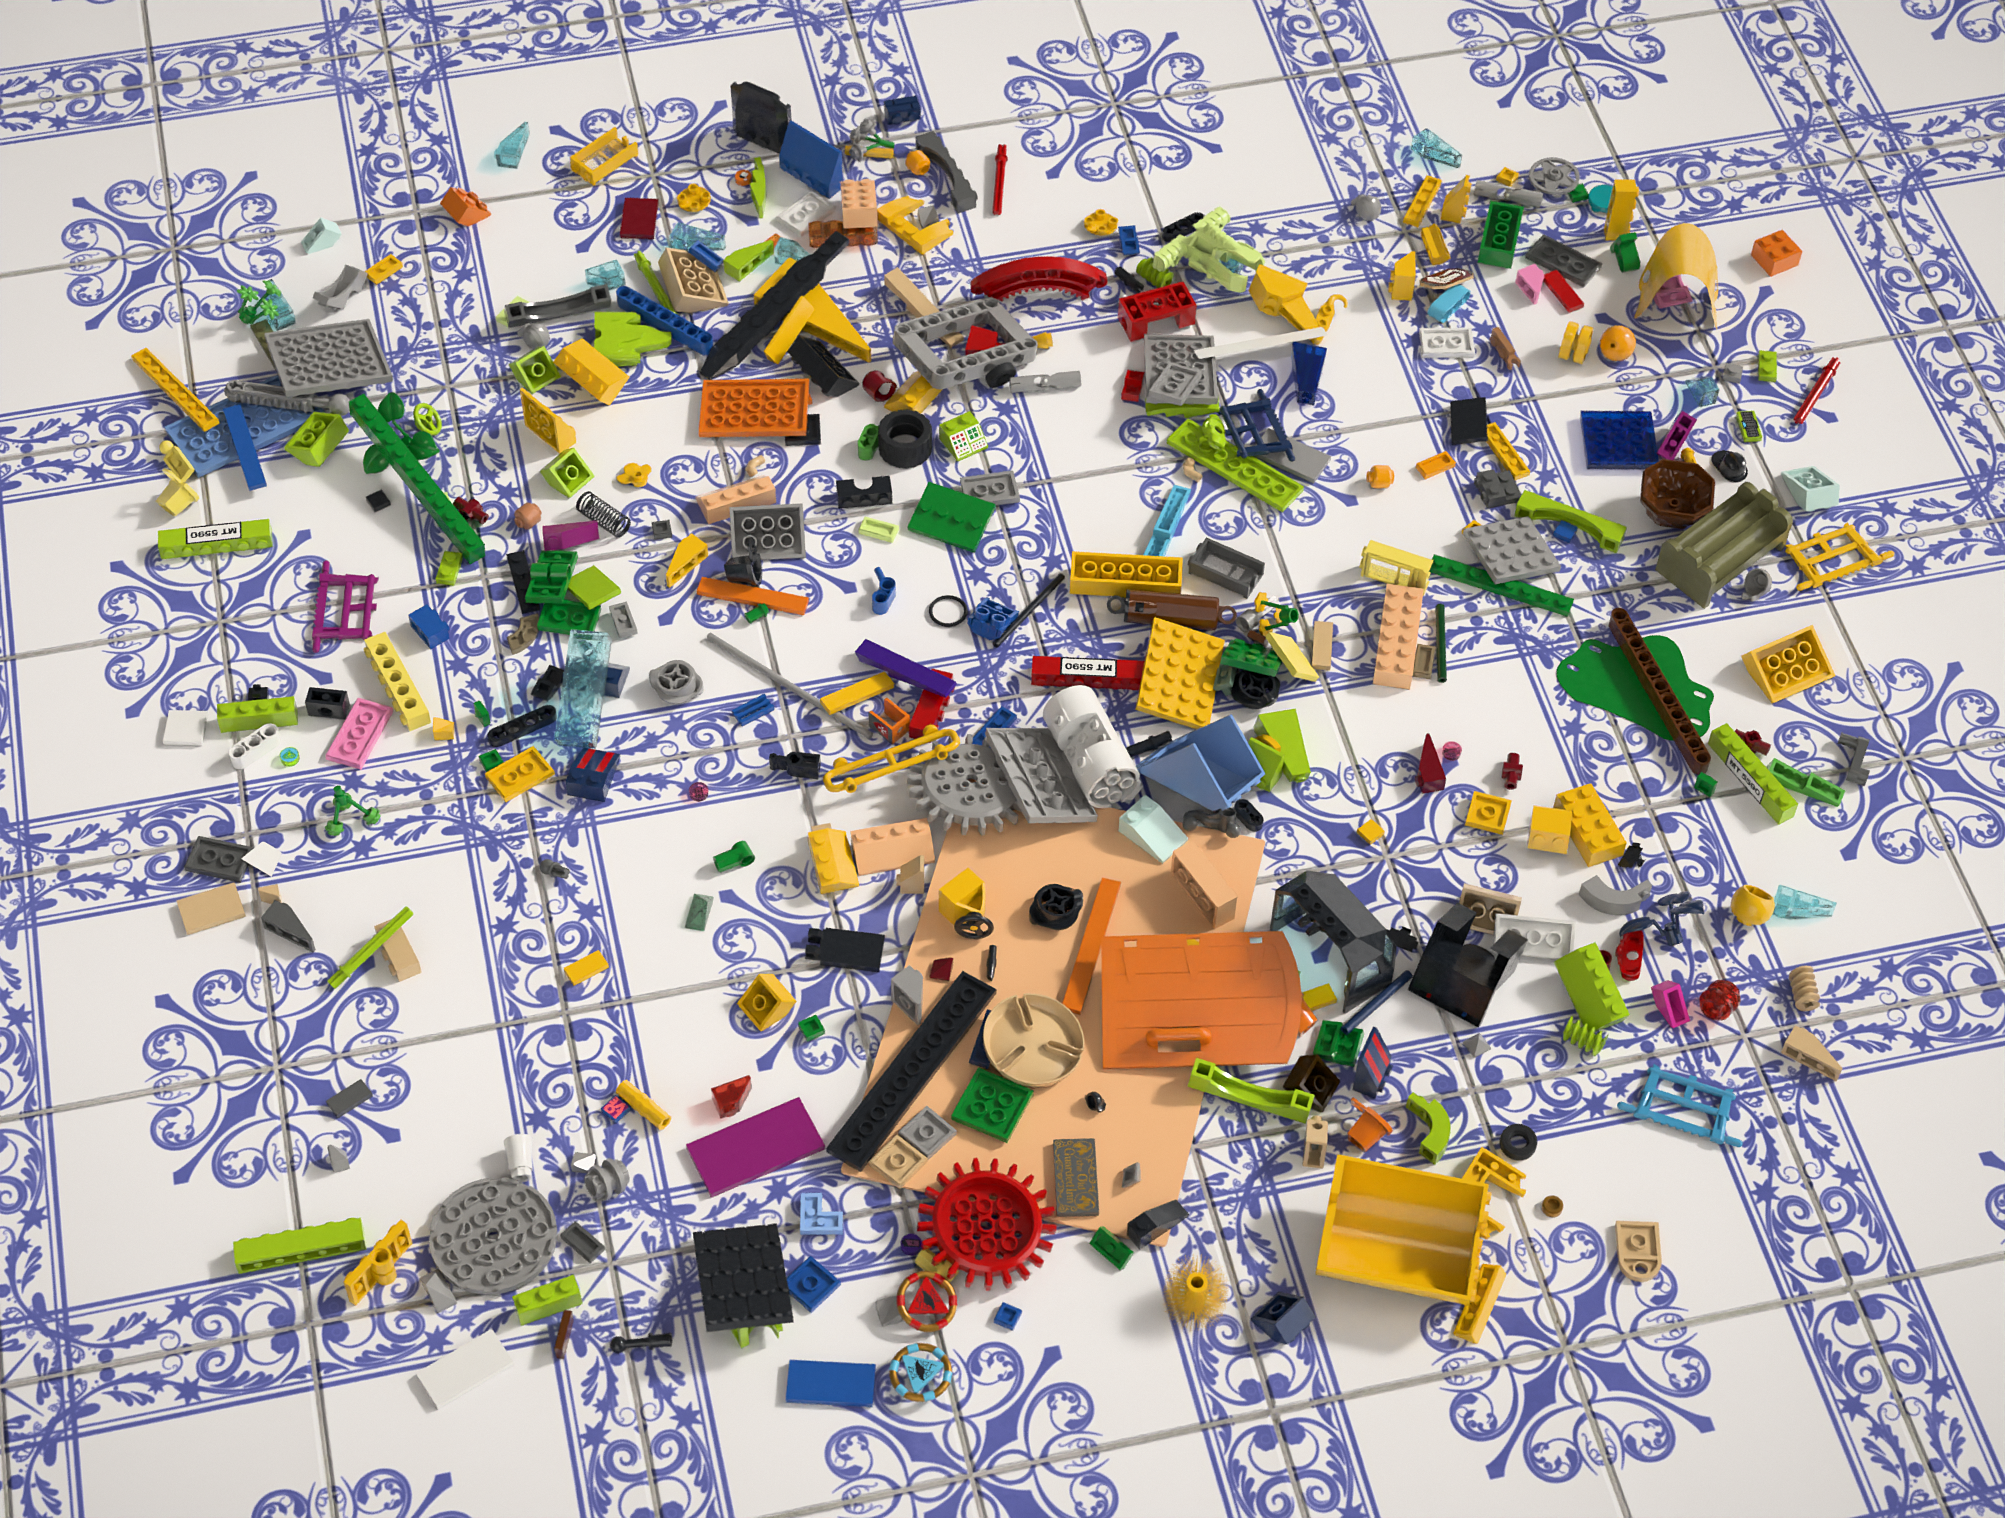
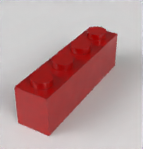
M931 669L953 680V673ZM923 689L909 725V738L917 739L924 736L923 729L927 725H935L939 730L938 723L943 721L945 714L943 710L945 707H948L950 702L949 695L945 698Z

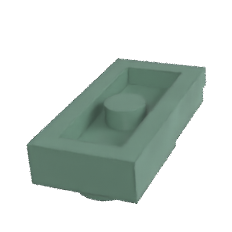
M1220 664L1216 672L1213 689L1216 691L1222 690L1225 696L1231 695L1237 668Z

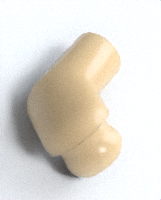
M759 455L747 463L745 471L748 472L750 477L758 474L756 467L765 463L764 457Z
M1187 458L1183 463L1184 474L1192 480L1199 482L1202 474L1194 470L1193 465L1195 461Z

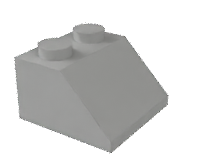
M909 965L891 978V1000L918 1026L922 1020L923 976L918 970H914Z

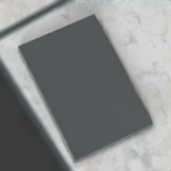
M198 836L184 869L187 872L241 883L249 866V863L241 858L254 849V847Z

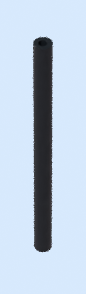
M1059 573L1005 629L1001 637L993 642L994 647L998 648L1065 579L1062 573Z

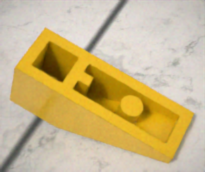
M692 533L688 537L683 538L678 544L667 570L666 582L669 588L708 557L707 544Z

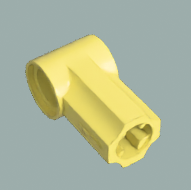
M929 1249L921 1250L915 1259V1263L924 1271L936 1272L946 1278L948 1269L952 1264L948 1260H943L939 1265L933 1266L931 1262L936 1254ZM959 1270L956 1272V1275L952 1279H946L949 1282H951L959 1274Z

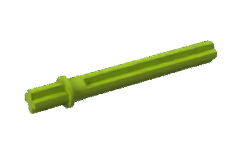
M637 251L633 256L638 263V269L644 274L661 306L677 314L652 270L651 262L646 259L641 251Z
M405 906L343 966L340 965V969L327 982L336 989L345 979L351 978V974L407 922L414 913Z

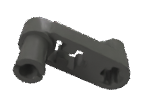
M1841 732L1837 744L1854 748L1855 751L1846 781L1865 786L1870 770L1861 768L1869 739L1860 736L1857 738Z

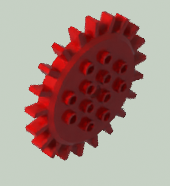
M973 1158L972 1172L967 1174L963 1172L960 1164L956 1162L953 1165V1173L957 1178L953 1181H950L942 1172L937 1174L936 1180L944 1187L941 1192L929 1186L926 1187L924 1195L935 1200L936 1203L935 1206L919 1204L918 1213L930 1215L932 1220L918 1222L917 1231H932L933 1237L922 1241L921 1248L925 1250L937 1246L940 1253L932 1258L931 1264L937 1266L943 1260H948L952 1264L948 1269L946 1277L949 1280L960 1269L968 1273L965 1278V1287L970 1288L973 1284L974 1276L976 1275L985 1278L984 1286L986 1291L991 1290L993 1284L992 1277L996 1276L1002 1277L1003 1284L1008 1289L1011 1288L1012 1278L1009 1273L1015 1270L1024 1281L1029 1279V1270L1024 1266L1027 1261H1030L1040 1269L1042 1268L1044 1260L1034 1253L1036 1248L1051 1253L1053 1243L1040 1239V1235L1056 1233L1057 1225L1042 1223V1218L1053 1216L1054 1206L1039 1208L1037 1202L1046 1197V1189L1031 1194L1027 1188L1032 1185L1034 1176L1030 1174L1020 1183L1014 1179L1017 1172V1165L1014 1163L1009 1168L1007 1175L997 1172L999 1166L997 1158H993L990 1164V1171H981L978 1158ZM994 1196L996 1200H990L989 1197ZM974 1197L975 1201H970L968 1198ZM1017 1214L1019 1218L1015 1219L1012 1215ZM996 1215L998 1219L994 1220L991 1216ZM975 1216L978 1220L973 1221L970 1217ZM954 1217L957 1221L952 1222L949 1218ZM982 1222H989L992 1228L984 1230L980 1224ZM1014 1234H1020L1021 1238H1016ZM994 1235H999L1001 1238L995 1239ZM955 1236V1237H957L959 1240H958V1241H953V1240H952V1237ZM973 1236H978L980 1239L974 1240ZM1001 1254L1003 1258L998 1259L996 1255ZM980 1255L982 1259L977 1260L975 1256Z

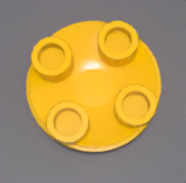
M692 183L678 194L677 202L679 207L685 211L698 212L710 204L711 195L707 189Z
M1097 209L1095 213L1088 215L1084 219V226L1092 234L1109 235L1116 231L1118 219L1106 213L1103 209Z

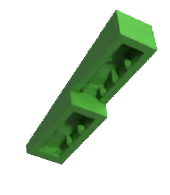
M1773 758L1767 766V769L1783 787L1836 807L1840 805L1845 790L1811 772L1807 776L1776 758Z

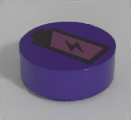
M906 1234L901 1239L902 1252L908 1256L917 1255L921 1251V1238L916 1234Z

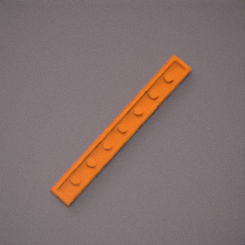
M1103 877L1101 879L1062 1003L1074 1014L1081 1015L1101 951V936L1106 935L1121 887L1120 881Z

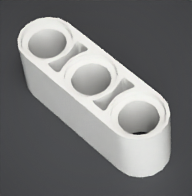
M271 723L265 724L229 749L233 768L238 770L244 769L275 749L280 744V736L276 725Z

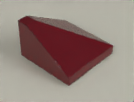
M953 958L934 960L930 978L950 981Z

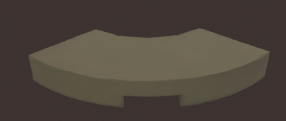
M538 613L520 618L518 630L507 637L512 655L525 650L536 639L539 633L537 629Z

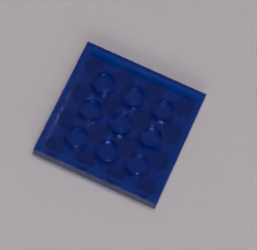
M1651 411L1580 412L1587 469L1645 470L1659 462L1658 455L1656 454L1657 445Z

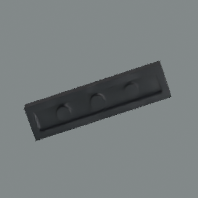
M525 551L506 554L521 613L539 611V603H526L525 595L531 581Z

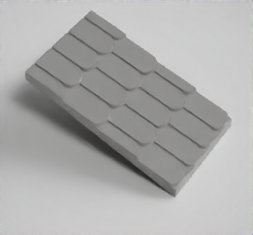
M986 728V740L994 752L995 759L1007 778L1008 785L1028 823L1097 822L1098 815L1095 809L1088 802L1073 774L1069 760L1064 751L1059 748L1049 728Z

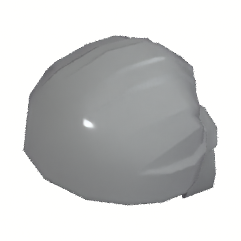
M1362 194L1351 201L1352 206L1355 205L1357 213L1366 221L1377 219L1381 213L1382 207L1377 197Z
M527 323L517 332L519 337L522 336L524 342L534 349L541 346L546 347L550 340L549 331L542 323Z
M1756 568L1749 571L1745 577L1744 587L1746 592L1742 593V599H1750L1753 602L1759 600L1761 596L1771 590L1772 578L1766 570Z

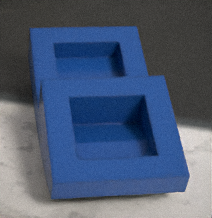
M1136 226L1118 227L1122 254H1140Z

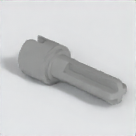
M1272 596L1268 599V602L1280 604L1278 597ZM1265 606L1264 611L1256 612L1255 609L1246 610L1236 618L1238 628L1243 632H1248L1259 624V619L1273 610L1274 607Z

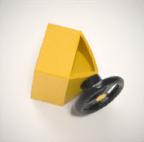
M969 867L939 889V912L954 925L955 931L960 936L969 939H982L988 937L993 932V923L983 916L985 913L984 881ZM983 923L988 926V929L984 932L980 929ZM962 929L974 931L975 933H969Z

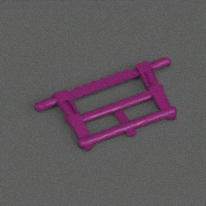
M328 560L323 561L322 573L319 574L320 587L317 588L319 592L316 594L318 596L316 599L317 604H315L317 609L314 610L316 613L314 615L316 620L313 621L315 627L312 632V650L314 653L320 651V639L362 638L365 640L373 636L369 628L371 611L377 610V603L372 602L374 584L378 582L379 577H375L373 574L368 576L329 574L330 562ZM328 586H345L340 627H323ZM353 586H367L365 603L351 605ZM350 611H364L362 628H348Z

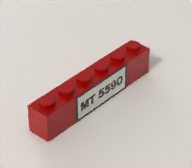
M1032 656L1031 685L1057 687L1082 685L1095 689L1139 690L1145 661Z

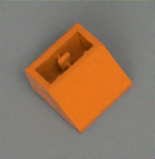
M450 187L440 202L457 223L471 226L490 217L492 214L487 209V205L478 199L477 194L472 191L466 192L461 188Z

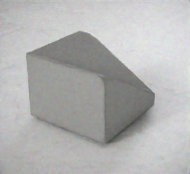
M934 205L917 210V218L922 229L939 222Z
M331 1144L328 1145L327 1149L333 1171L337 1173L350 1169L346 1152Z
M896 1296L876 1301V1311L882 1327L902 1321V1317L897 1309Z

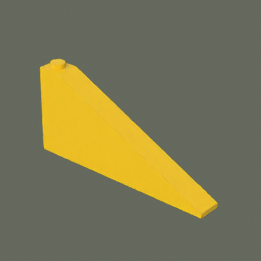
M789 257L754 294V306L771 287H774L782 279L786 271L797 260ZM818 284L813 290H810L804 298L815 310L802 330L870 363L871 348L821 285ZM787 313L781 320L784 321L789 313Z

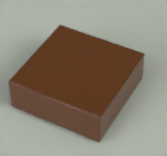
M1249 630L1247 637L1251 641L1267 647L1269 642L1265 636Z

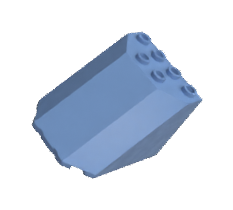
M1232 714L1176 738L1166 746L1151 753L1136 765L1139 773L1211 811L1220 808L1222 811L1232 806L1231 803L1242 798L1241 795L1251 790L1250 787L1261 782L1260 778L1265 775Z

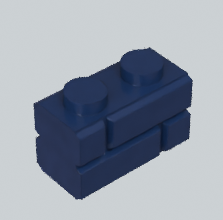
M916 95L884 101V113L888 125L921 119V108Z

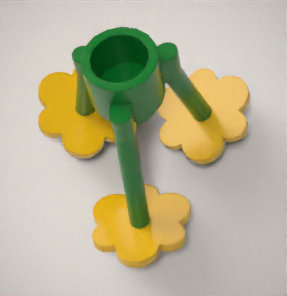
M1259 592L1254 600L1256 612L1264 611L1265 606L1274 607L1276 611L1273 614L1276 624L1271 625L1268 619H1260L1259 632L1263 636L1273 632L1274 628L1295 623L1299 618L1296 608L1268 602L1267 593Z

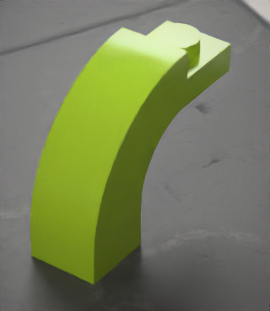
M1412 1092L1408 1096L1406 1108L1421 1118L1430 1130L1428 1136L1420 1144L1419 1154L1436 1165L1447 1149L1451 1132L1450 1120L1446 1110L1436 1099H1433L1429 1104L1424 1097Z

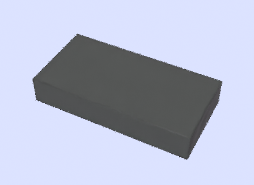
M362 1079L326 1100V1103L336 1117L340 1118L373 1097V1094Z
M576 1221L560 1234L561 1239L590 1264L605 1251V1246Z

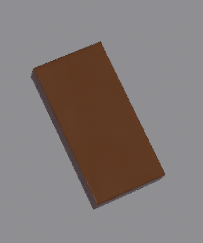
M570 1310L563 1311L554 1346L555 1355L559 1359L565 1358L574 1322L573 1314Z

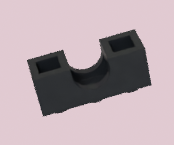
M890 476L872 477V485L867 489L857 488L854 484V479L837 480L838 509L892 504Z

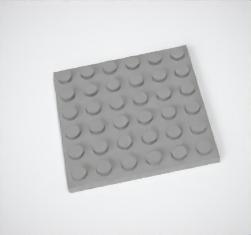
M370 319L264 333L265 341L286 397L393 382L392 373Z

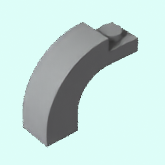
M1596 875L1581 884L1579 896L1589 906L1600 912L1610 915H1627L1638 911L1641 902L1649 898L1652 884L1647 879L1629 890L1619 891L1608 887Z

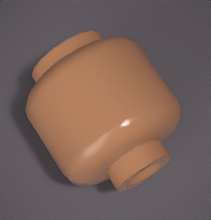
M527 502L515 510L514 522L519 528L529 530L541 521L542 512L536 504Z

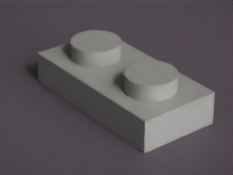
M627 601L609 606L619 638L638 634Z

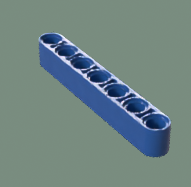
M621 286L616 290L619 308L626 312L640 314L643 322L659 331L671 332L673 339L699 354H709L713 346V336L709 332L630 287Z

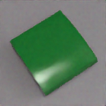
M1323 1020L1313 1055L1317 1054L1321 1059L1329 1062L1355 1067L1365 1034L1364 1030L1355 1028L1348 1035H1345L1341 1031L1342 1022Z

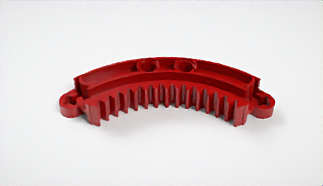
M1038 256L1017 259L995 266L970 281V289L975 295L984 293L987 297L995 298L1002 302L1004 301L1003 297L1009 299V295L1015 296L1016 292L1021 294L1024 290L1027 293L1029 289L1034 292L1036 288L1039 291L1042 288H1045L1046 291L1049 288H1052V291L1058 289L1059 292L1064 290L1065 293L1070 291L1071 295L1076 293V297L1081 296V300L1089 298V292L1094 287H1105L1108 281L1104 271L1088 263L1064 257Z

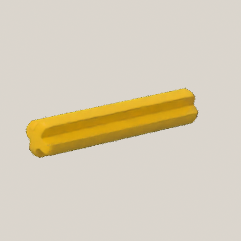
M850 145L845 146V155L851 156L849 153ZM876 147L867 150L863 157L892 159L894 150Z

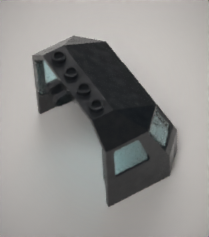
M1305 871L1275 890L1270 931H1278L1306 913L1297 923L1301 928L1311 922L1314 923L1307 928L1306 934L1312 936L1321 931L1340 949L1348 967L1344 987V1014L1392 983L1397 949L1396 943L1387 935V929L1335 874Z

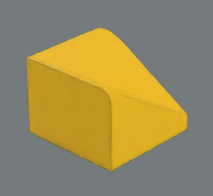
M433 717L434 740L454 739V722Z

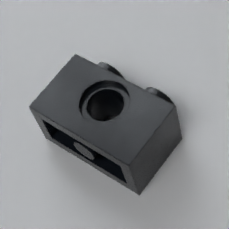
M309 687L305 705L308 716L345 720L350 702L347 691Z

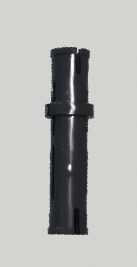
M1169 731L1157 736L1151 735L1144 741L1126 747V750L1130 757L1152 749L1154 751L1158 747L1173 741L1171 739L1172 736Z

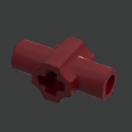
M457 497L453 502L455 508L459 510V513L467 522H471L474 519L484 524L489 518V515L483 511V507L476 499L466 501L461 497Z
M1738 729L1735 730V733L1754 754L1758 752L1767 756L1771 744L1762 741L1759 732L1752 730L1744 733Z
M1509 753L1507 755V762H1503L1501 777L1505 779L1504 787L1509 790L1516 789L1517 782L1521 781L1523 764H1519L1520 755L1517 753Z

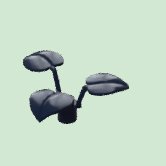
M1689 891L1664 896L1658 900V905H1669L1672 922L1664 925V929L1659 926L1655 919L1650 920V917H1639L1626 922L1621 927L1619 935L1621 937L1626 933L1643 930L1655 925L1661 936L1666 937L1669 946L1678 945L1683 942L1679 928V914H1704L1702 900L1685 902L1690 897ZM1682 903L1679 907L1673 908L1674 904Z

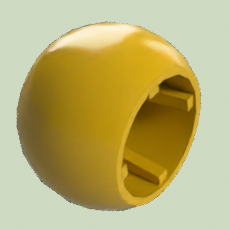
M1752 885L1741 886L1735 891L1731 899L1732 913L1737 916L1736 919L1740 923L1747 926L1766 923L1771 918L1775 908L1774 898L1766 891Z

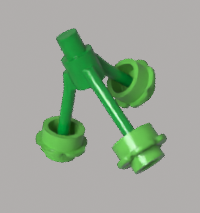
M337 785L333 788L335 792V798L333 799V805L335 806L334 819L327 821V826H325V830L328 831L329 835L338 836L344 831L343 823L338 821L339 810L344 811L346 808H350L351 805L365 813L363 820L366 821L367 825L378 822L381 817L378 808L370 807L367 810L352 800L351 795L345 793L341 786Z

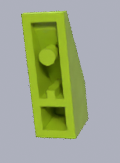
M768 240L735 250L723 260L724 272L740 282L774 254L773 241Z

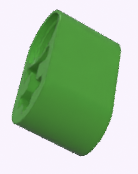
M875 424L866 425L858 440V457L861 460H871L878 448V426Z

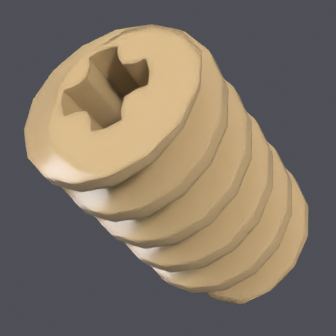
M1800 966L1789 973L1795 1006L1800 1011H1811L1820 1006L1818 1002L1820 996L1817 994V983L1814 980V970L1811 966Z

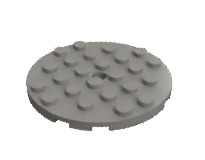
M503 1177L502 1179L489 1180V1178L476 1180L462 1186L449 1195L433 1217L429 1237L430 1252L440 1273L456 1287L483 1295L510 1292L532 1281L549 1263L557 1243L555 1215L545 1197L532 1186L528 1187L519 1183V1180ZM491 1232L499 1234L496 1240L487 1237Z

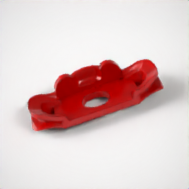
M1642 930L1624 934L1623 939H1620V943L1615 950L1621 976L1628 981L1637 980L1640 976L1644 947ZM1629 952H1636L1638 958L1630 960L1627 958V954Z

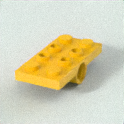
M400 1219L397 1224L392 1225L387 1235L382 1240L376 1242L373 1250L360 1260L355 1270L350 1271L346 1275L343 1283L349 1302L356 1306L376 1283L389 1285L395 1281L397 1273L394 1264L413 1244L407 1223Z

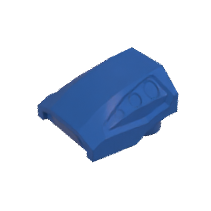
M986 597L969 616L967 624L974 634L988 640H993L1001 637L1005 629L1017 618L1019 611L1010 609Z

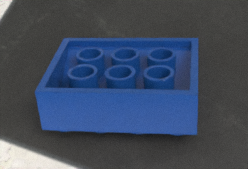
M791 120L779 154L780 168L829 199L841 190V182H843L842 151Z

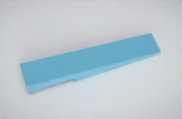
M1178 485L1173 486L1143 555L1165 557L1190 496L1191 489Z

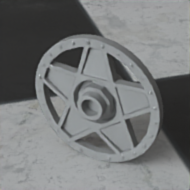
M1550 157L1538 160L1531 166L1529 171L1531 184L1537 190L1551 195H1562L1571 192L1577 187L1580 179L1578 169L1571 162L1561 158ZM1552 162L1561 163V164H1564V165L1556 166V165H1555L1554 163H1552ZM1542 165L1543 170L1534 172L1535 168ZM1572 171L1576 176V180L1568 176ZM1536 181L1544 182L1545 188L1539 185ZM1559 186L1568 187L1562 190H1556Z

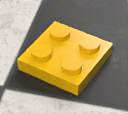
M1474 791L1465 826L1503 835L1512 800Z

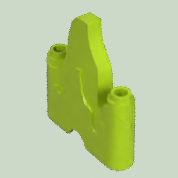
M594 312V348L617 367L635 366L641 363L640 353L660 350L672 344L671 332L658 331L652 327L641 325L640 314L634 312Z

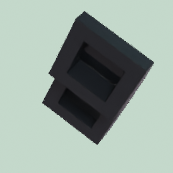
M549 665L543 678L537 680L530 694L548 702L563 683L564 670Z

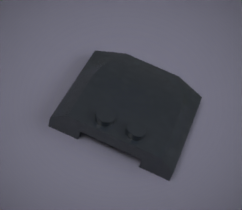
M743 81L742 84L733 82L730 85L733 130L736 136L780 154L788 124L792 120L791 105L782 103L780 101L781 97L778 94L748 81Z

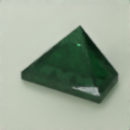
M694 893L685 928L705 931L714 900L713 896Z

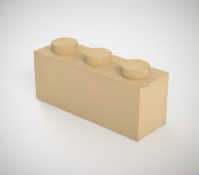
M390 920L385 921V922H383V923H381V924H378V925L374 926L376 934H377ZM400 927L381 945L382 950H380L385 961L388 960L390 963L388 968L391 975H396L399 982L422 973L420 963L402 927Z

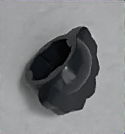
M1094 1091L1085 1095L1086 1103L1091 1110L1099 1113L1105 1110L1106 1103L1098 1092Z

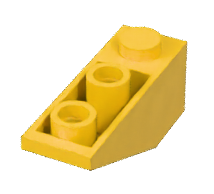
M1466 175L1445 196L1440 220L1461 223L1462 217H1466L1467 207L1464 206L1468 205L1470 196L1467 195V193H1470L1472 185L1469 182L1470 175Z

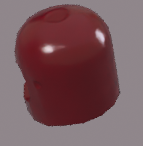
M877 370L867 373L862 381L863 389L876 402L888 400L893 396L897 388V384L893 380L885 378V375ZM884 383H891L889 392L885 395L881 394L879 391L880 387Z

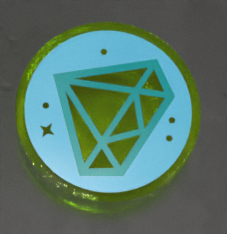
M293 747L283 749L280 752L281 763L288 767L296 765L300 760L298 750Z

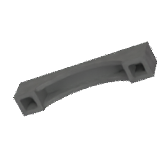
M934 131L916 136L915 149L921 150L951 180L954 190H951V204L956 212L961 213L976 208L977 193L975 190H972L968 179L964 178L962 170L956 166L955 159L951 158L947 147L943 146L941 138L937 137Z
M604 284L590 287L588 290L563 298L541 302L505 305L504 313L508 328L527 323L531 324L608 308L611 306V296L608 285Z

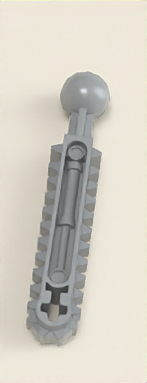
M239 380L229 381L224 389L225 396L232 402L301 410L305 413L308 411L313 412L315 407L329 408L332 414H339L341 416L346 415L350 411V400L343 394H335L330 399L315 397V394L286 397L282 386Z

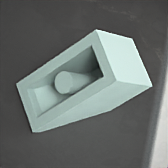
M320 217L301 243L306 253L311 254L332 247L342 234L336 223Z

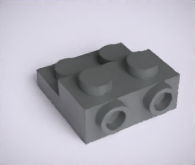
M1494 469L1478 472L1476 478H1474V485L1476 489H1479L1481 500L1485 502L1487 508L1517 503L1521 497V493L1510 470L1495 473Z

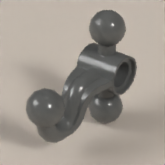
M1230 807L1223 811L1221 808L1213 811L1214 814H1207L1201 810H1191L1183 816V828L1187 831L1195 830L1198 820L1206 827L1218 829L1226 833L1230 838H1236L1241 833L1240 826L1235 823L1236 811Z

